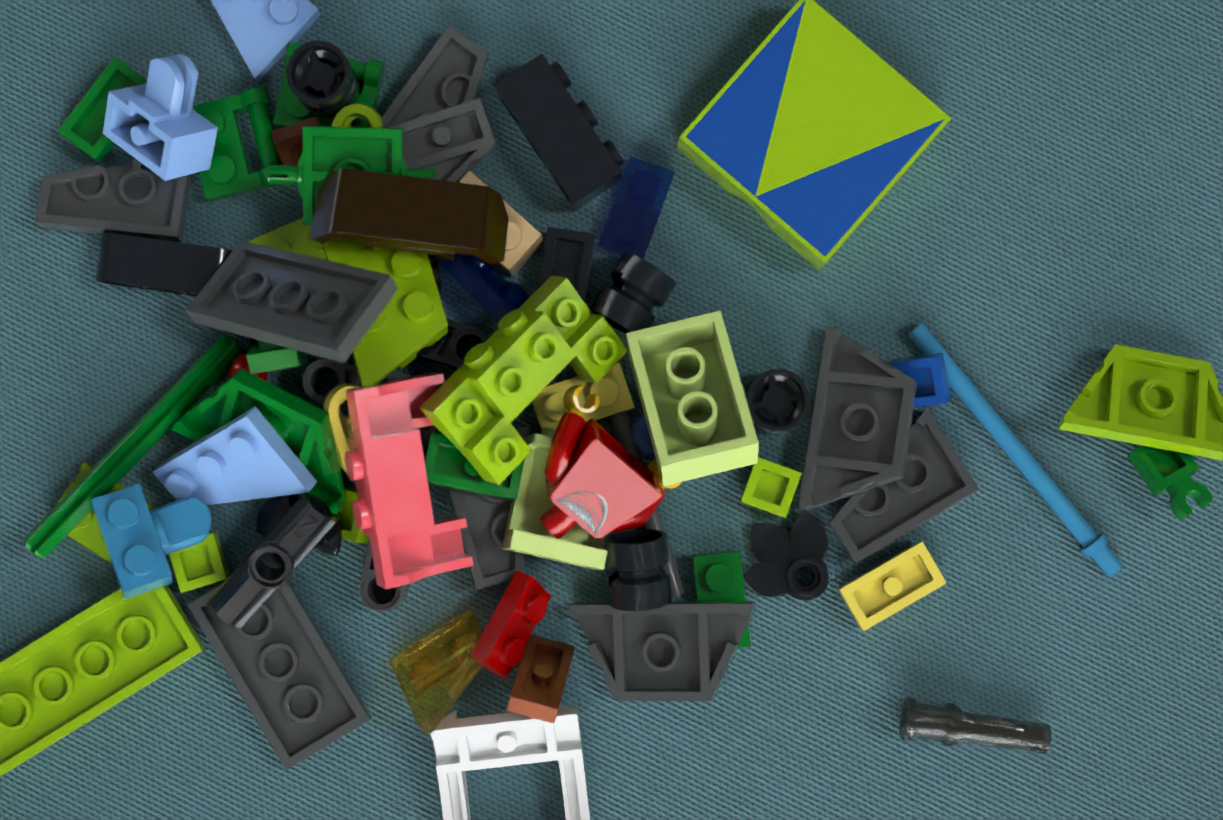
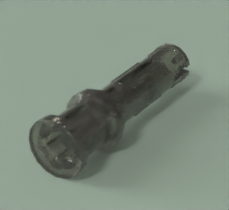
M906 697L900 715V737L906 741H911L913 737L939 740L942 746L947 747L956 745L958 741L970 742L986 746L1024 750L1043 755L1047 754L1051 742V728L1048 723L1026 722L997 716L972 714L961 711V708L954 703H946L944 707L917 703L915 698Z

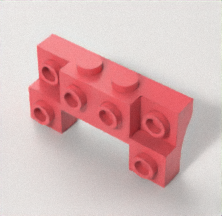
M433 372L346 390L353 437L348 438L350 451L345 452V466L350 480H355L358 500L353 501V515L358 529H363L364 535L370 537L377 585L384 589L411 584L429 576L474 566L472 556L464 554L461 529L467 528L466 518L458 515L435 520L433 518L420 430L416 429L433 425L420 407L439 389L438 384L445 383L444 373Z

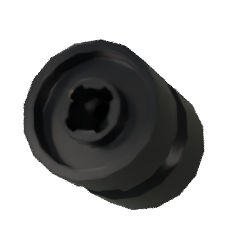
M319 40L307 42L297 48L289 58L286 69L288 85L304 107L314 115L333 118L342 108L356 102L359 93L358 77L341 49L332 43Z
M624 251L611 272L614 283L612 286H603L589 309L594 314L603 315L610 325L625 334L649 328L655 320L653 308L663 307L676 286V282L644 259Z
M770 369L759 374L746 387L744 392L754 428L766 434H779L796 427L806 417L810 406L809 391L804 381L795 373L785 369Z
M630 529L612 533L605 537V548L608 551L606 557L607 566L615 570L608 577L611 607L622 611H645L661 608L672 602L670 575L666 574L665 570L661 568L669 562L666 532L656 529Z

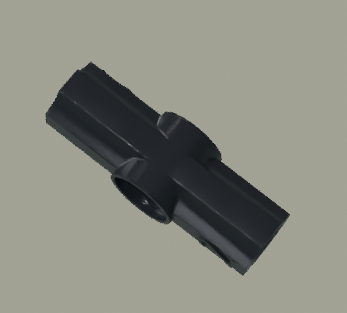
M303 493L275 526L258 539L249 555L209 598L208 604L213 608L216 616L228 625L241 629L268 597L289 580L295 567L337 522V517L332 513L329 506L317 496ZM267 552L277 553L284 559L285 565L279 568H270L262 562L260 556Z

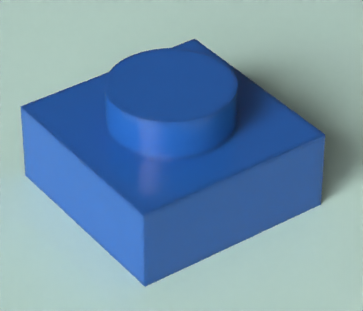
M943 353L897 359L892 362L894 368L905 373L917 383L914 407L944 404L951 400Z

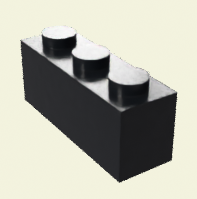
M541 53L494 84L497 96L574 211H576L622 180V171L619 167L624 164V160L609 139L602 143L593 130V127L598 125V122L588 105L583 100L576 104L567 91V88L572 84L561 65L557 61L550 65Z

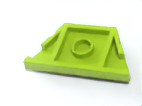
M336 239L323 244L327 261L391 275L398 288L352 352L361 387L378 384L398 367L402 370L416 359L421 349L431 347L448 333L447 319L428 254L382 248L365 250L361 249V241Z
M1115 344L1060 420L1058 429L1223 461V396L1218 390L1219 382L1210 362Z

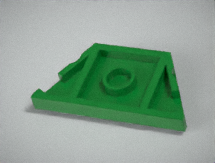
M240 369L197 403L173 425L172 430L196 442L256 406L316 479L317 483L308 493L317 496L336 515L346 502V494L329 413L243 369Z

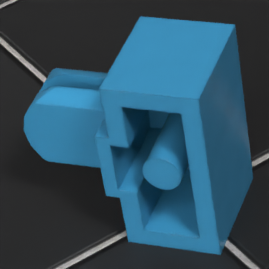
M136 484L91 499L92 510L124 600L171 584L172 573L165 555L199 544L209 535L212 522L211 512L206 504L198 498L187 497L149 510L140 484Z

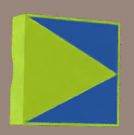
M799 0L680 135L677 149L724 190L749 204L774 233L819 271L952 118L814 0Z

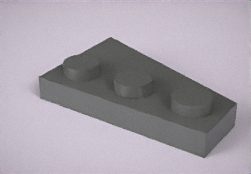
M449 25L381 117L383 126L389 128L402 122L474 100L486 67L488 53Z
M133 158L131 163L106 168L98 165L43 176L35 223L40 228L95 234L114 233L182 243L193 174L164 181L137 159Z
M927 408L910 429L903 478L853 495L830 521V526L856 565L979 490V487Z

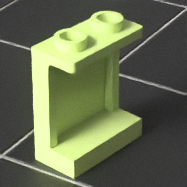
M542 428L541 434L526 436L525 442L532 452L524 459L517 500L511 503L501 549L593 570H604L608 553L607 550L602 549L604 537L594 538L579 524H576L561 539H558L551 535L541 523L540 518L554 505L548 497L544 469L551 440L556 429Z

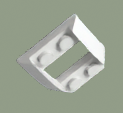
M560 702L555 724L513 712L458 718L457 710L431 726L430 732L435 749L443 820H471L466 771L556 760L559 761L566 820H590L577 709Z

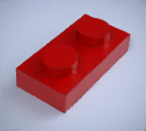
M520 571L515 572L471 654L488 672L504 680L508 679L514 666L520 662L524 654L525 645L536 624L544 617L547 604L551 598V595L531 575Z

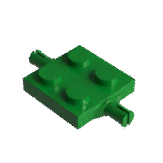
M302 126L303 152L298 165H268V174H287V176L270 175L268 177V185H298V190L303 200V225H312L317 194L328 175L338 169H355L419 178H436L437 176L436 168H407V163L403 156V128Z

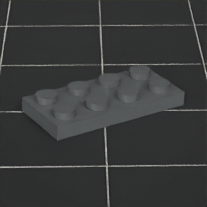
M240 241L186 311L196 324L345 363L398 288L392 276Z
M270 554L262 559V562L270 568L281 567L274 554ZM290 580L281 587H278L241 629L225 623L216 616L215 611L208 604L209 598L221 585L188 604L286 771L372 718Z

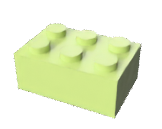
M721 310L626 333L628 356L662 485L667 486L757 464L759 442Z

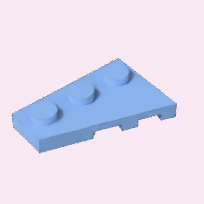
M211 0L250 72L258 83L286 54L290 42H297L321 16L319 9L309 0Z
M256 406L164 460L153 471V474L176 501L193 497L198 498L206 505L308 493L317 483L316 479Z

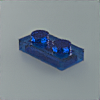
M630 156L598 248L621 256L626 251L644 259L675 172Z
M455 253L454 260L446 259L441 264L498 322L509 312L519 309L529 298L519 285L512 281L507 282L494 269L495 264L490 265L476 255Z

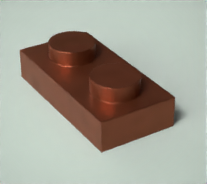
M531 634L525 645L507 711L555 724L575 646Z

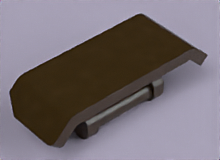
M338 169L328 175L317 194L311 238L321 244L336 239L361 241V249L374 250V248L440 255L442 259L454 260L455 253L476 255L488 264L493 265L504 260L509 218L501 194L488 186L355 169Z

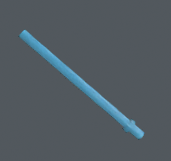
M920 323L907 335L924 355L943 353L949 386L1082 545L1080 552L1085 558L1092 557L1107 577H1111L1120 571L1123 565L1106 545L1109 540L1103 533L1097 534L926 326Z

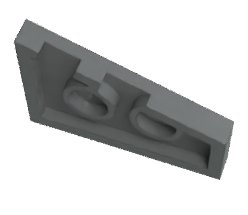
M530 426L516 429L524 441L526 436L530 435ZM447 488L454 515L466 518L467 528L461 529L464 552L472 556L474 566H470L469 571L474 589L478 590L510 581L516 571L523 573L524 554L501 549L512 500Z

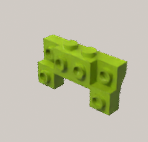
M551 275L519 309L509 312L499 321L498 330L485 343L476 345L466 354L464 358L465 363L420 409L430 422L461 451L483 480L500 485L532 452L511 422L568 363L581 380L597 384L628 350L604 316L593 314L566 277Z

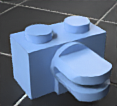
M177 54L152 59L146 84L109 91L102 134L164 181L210 169L218 127L193 110L198 71L194 63L187 56Z

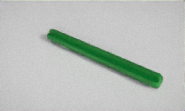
M226 335L220 336L24 538L23 543L25 547L36 557H47L92 510L91 499L109 493L230 368L234 359L242 354L241 348L230 337Z

